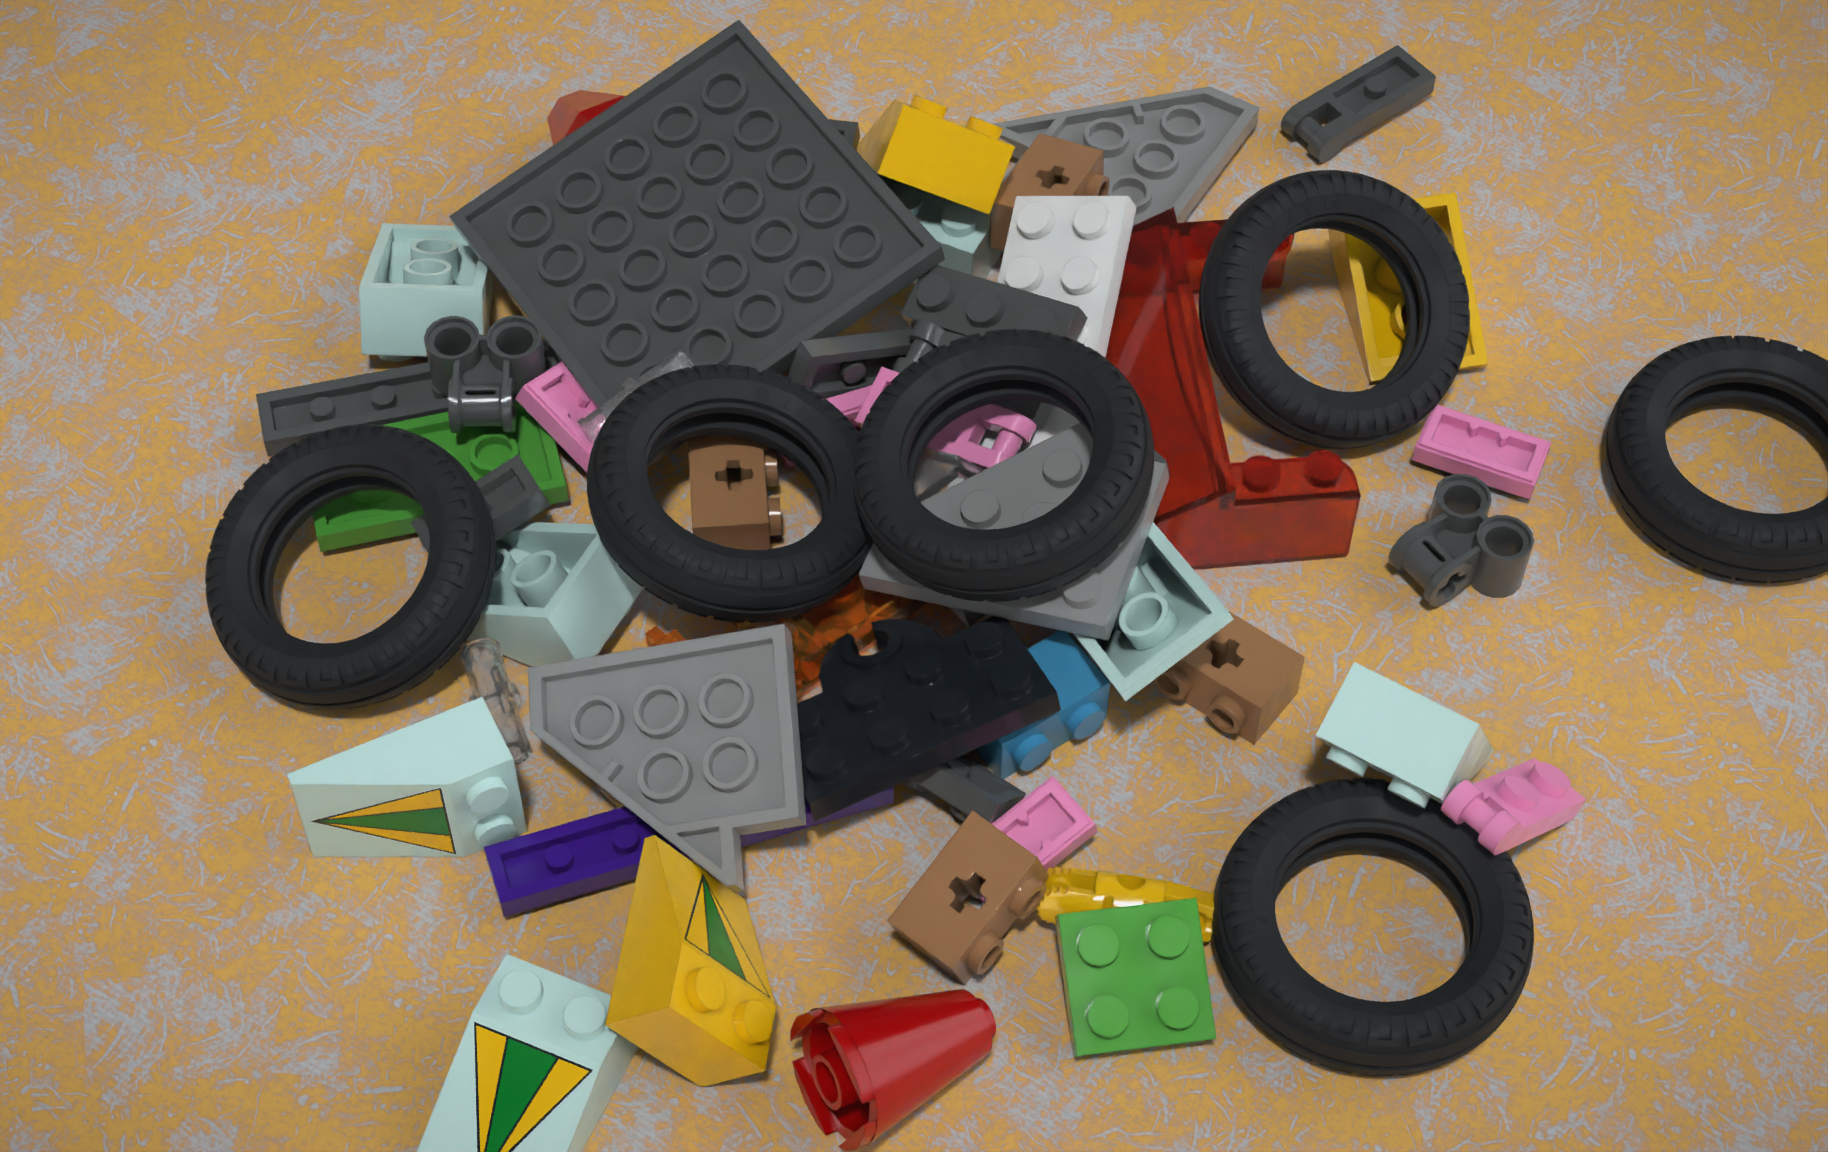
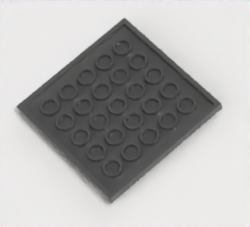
M740 20L734 22L449 216L456 230L478 258L487 266L489 272L522 314L535 321L540 327L543 341L558 360L565 364L605 419L608 418L625 397L639 386L675 370L687 367L692 369L693 366L723 364L724 367H727L729 364L757 368L758 372L766 370L781 375L791 368L800 341L835 337L945 260L942 246ZM686 440L677 442L667 447L651 462L649 466H651L656 461L664 457L666 454L674 450L676 447L684 443Z

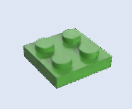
M1197 898L1065 913L1055 916L1073 1057L1216 1039Z

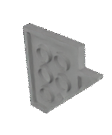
M1204 87L994 124L1003 128L999 139L1015 146L1012 157L1019 160L1039 133L1103 150V176L1109 178L1107 196H1129L1137 207L1127 255L1151 265L1257 125L1260 107L1212 87ZM1012 168V169L1008 172V174L1004 177V179L1002 180V183L1005 181V179H1006L1007 176L1010 174V172L1013 170V168Z
M1078 423L921 501V503L940 519L964 528L1000 529L1026 523L1057 507L1077 488L1091 460L1093 439L1087 429L1081 423ZM1154 461L1152 482L1145 505L1134 527L1125 540L1118 545L1119 547L1097 567L1091 568V571L1065 586L1060 585L1056 587V590L1030 598L1025 596L1021 597L1020 600L988 602V600L981 602L954 598L951 595H944L928 589L903 574L887 560L874 542L859 572L860 580L864 589L1109 640L1169 481L1166 463Z
M785 624L528 667L530 730L733 893L744 892L740 835L806 825L792 633Z

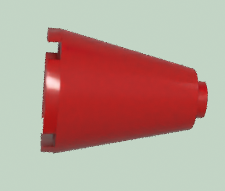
M965 989L814 1008L809 1012L796 1016L790 1030V1041L802 1037L804 1057L792 1061L795 1077L805 1104L823 1133L829 1135L838 1131L847 1139L838 1147L845 1151L856 1150L872 1143L985 1058L992 1048V1038L996 1034V1023L987 1003L981 998H976Z

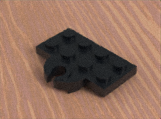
M993 616L946 638L939 636L931 627L909 619L874 621L871 624L878 648L881 651L867 656L859 654L855 638L851 634L846 633L836 641L823 658L819 671L823 692L797 703L805 804L815 821L827 817L1061 711L1057 691L1009 621L1005 618Z

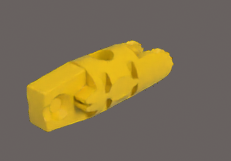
M1055 866V868L1048 867V871H1046L1049 875L1043 883L1046 885V891L1036 910H1038L1037 915L1041 916V920H1045L1047 923L1056 925L1055 916L1058 914L1197 898L1203 942H1210L1214 911L1213 893L1167 880L1100 870L1066 869L1064 866L1061 868Z

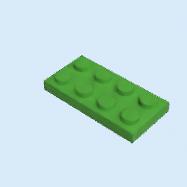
M518 401L515 433H505L502 427H464L462 433H451L448 412L383 424L413 432L436 443L455 457L469 472L474 481H477L518 454L551 505L569 501L555 440ZM365 490L345 495L328 503L313 514L320 552L416 533L411 522L424 515V512L419 503L396 492Z

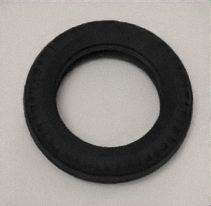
M1318 170L1295 174L1273 182L1249 197L1232 213L1215 237L1203 267L1199 288V321L1203 342L1211 365L1230 396L1246 413L1269 430L1292 441L1319 448L1351 449L1366 447L1391 439L1417 424L1440 402L1454 381L1464 357L1469 335V294L1465 276L1462 273V266L1452 244L1447 240L1448 237L1442 228L1419 203L1401 192L1398 188L1379 179L1349 171ZM1308 229H1332L1350 234L1362 240L1379 253L1395 274L1406 305V336L1395 365L1374 387L1362 391L1342 392L1315 385L1292 370L1271 343L1262 318L1261 285L1271 256L1289 235Z
M1016 329L986 331L985 335L981 336L980 333L953 340L950 342L951 345L946 346L944 344L918 358L919 362H913L890 382L891 385L885 387L871 406L870 412L866 415L861 426L853 459L854 496L863 525L879 551L899 571L928 589L944 595H951L954 598L981 602L984 600H988V602L1020 600L1021 597L1026 596V598L1048 593L1056 590V587L1060 585L1065 586L1090 572L1091 568L1097 567L1119 547L1118 545L1125 540L1137 522L1149 494L1154 470V442L1146 410L1137 392L1126 377L1104 356L1076 340L1058 334L1052 335L1049 332L1020 329L1019 332H1016ZM1012 400L1043 402L1059 407L1074 416L1093 439L1091 460L1080 484L1057 507L1026 523L1000 529H971L956 526L931 513L915 495L914 481L916 469L927 445L945 426L976 408Z
M1717 336L1679 345L1650 361L1632 378L1619 396L1609 420L1606 436V461L1609 477L1615 495L1630 520L1638 529H1642L1641 532L1663 551H1670L1668 554L1693 568L1698 566L1702 568L1701 571L1726 579L1735 577L1736 581L1750 583H1767L1768 581L1770 583L1802 580V578H1810L1827 572L1828 496L1810 508L1790 513H1757L1729 506L1703 493L1681 474L1669 455L1665 437L1666 429L1678 417L1690 410L1714 404H1742L1769 410L1791 420L1807 431L1828 455V361L1805 349L1803 351L1797 350V346L1770 339L1768 342L1765 341V338L1754 336H1734V338L1732 336Z
M723 364L693 366L692 369L687 367L663 374L642 384L625 397L608 416L595 439L587 470V496L597 533L610 556L615 562L619 563L618 566L641 587L645 586V590L670 605H678V609L705 618L709 615L713 616L714 620L745 623V620H748L749 623L770 622L801 615L813 610L814 607H819L843 590L859 573L873 545V541L859 515L853 489V459L859 436L858 430L827 399L822 400L823 397L812 389L798 382L791 383L790 378L763 370V372H758L757 368L728 364L727 367H724ZM722 435L751 440L777 451L803 471L818 494L822 510V520L807 536L784 547L767 550H743L721 546L687 531L661 508L652 493L647 469L651 462L667 447L689 438Z
M356 424L335 427L330 431L327 429L299 440L298 444L293 443L282 449L269 459V463H263L243 483V489H239L226 507L222 515L224 517L220 519L209 548L211 551L208 554L206 563L205 590L210 618L220 643L235 665L258 686L284 700L304 706L321 709L360 708L390 700L401 695L406 690L409 691L434 675L433 672L437 669L440 670L461 648L460 645L466 642L481 617L480 614L484 610L490 595L496 563L495 534L487 503L478 485L462 464L436 443L413 432L385 425ZM365 490L396 492L419 503L429 528L430 547L428 561L415 591L394 616L363 636L338 643L308 642L291 636L285 631L277 616L274 605V575L287 543L297 529L311 515L340 497Z
M1339 779L1315 784L1313 787H1306L1293 792L1263 811L1241 833L1225 858L1215 886L1212 921L1215 950L1225 979L1241 1006L1261 1029L1274 1040L1283 1044L1287 1049L1305 1059L1315 1061L1319 1065L1351 1074L1353 1072L1366 1076H1401L1419 1073L1447 1064L1476 1048L1498 1029L1514 1008L1525 986L1533 956L1534 924L1531 905L1520 873L1508 852L1505 851L1501 854L1493 855L1478 842L1480 834L1466 822L1457 825L1441 812V803L1430 798L1425 809L1387 790L1391 782H1386L1384 779ZM1364 850L1381 852L1402 858L1419 866L1435 877L1448 890L1457 903L1467 929V958L1460 969L1447 982L1435 990L1415 998L1379 1002L1342 994L1313 978L1297 963L1287 949L1279 932L1275 914V901L1281 889L1302 867L1332 853Z

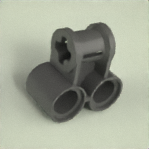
M518 315L503 317L495 321L488 329L487 335H479L476 325L464 317L449 316L433 322L426 330L424 342L432 384L437 391L448 396V417L451 433H462L464 427H502L505 433H515L517 421V400L515 398L522 386L547 371L540 327L535 321Z
M1452 474L1444 477L1437 484L1428 521L1415 525L1405 532L1394 544L1388 556L1389 562L1394 568L1406 570L1425 589L1423 592L1424 598L1432 606H1440L1448 602L1469 585L1482 595L1492 598H1504L1513 595L1521 587L1533 548V533L1528 525L1520 519L1509 515L1488 517L1492 501L1491 492L1484 482L1468 474Z

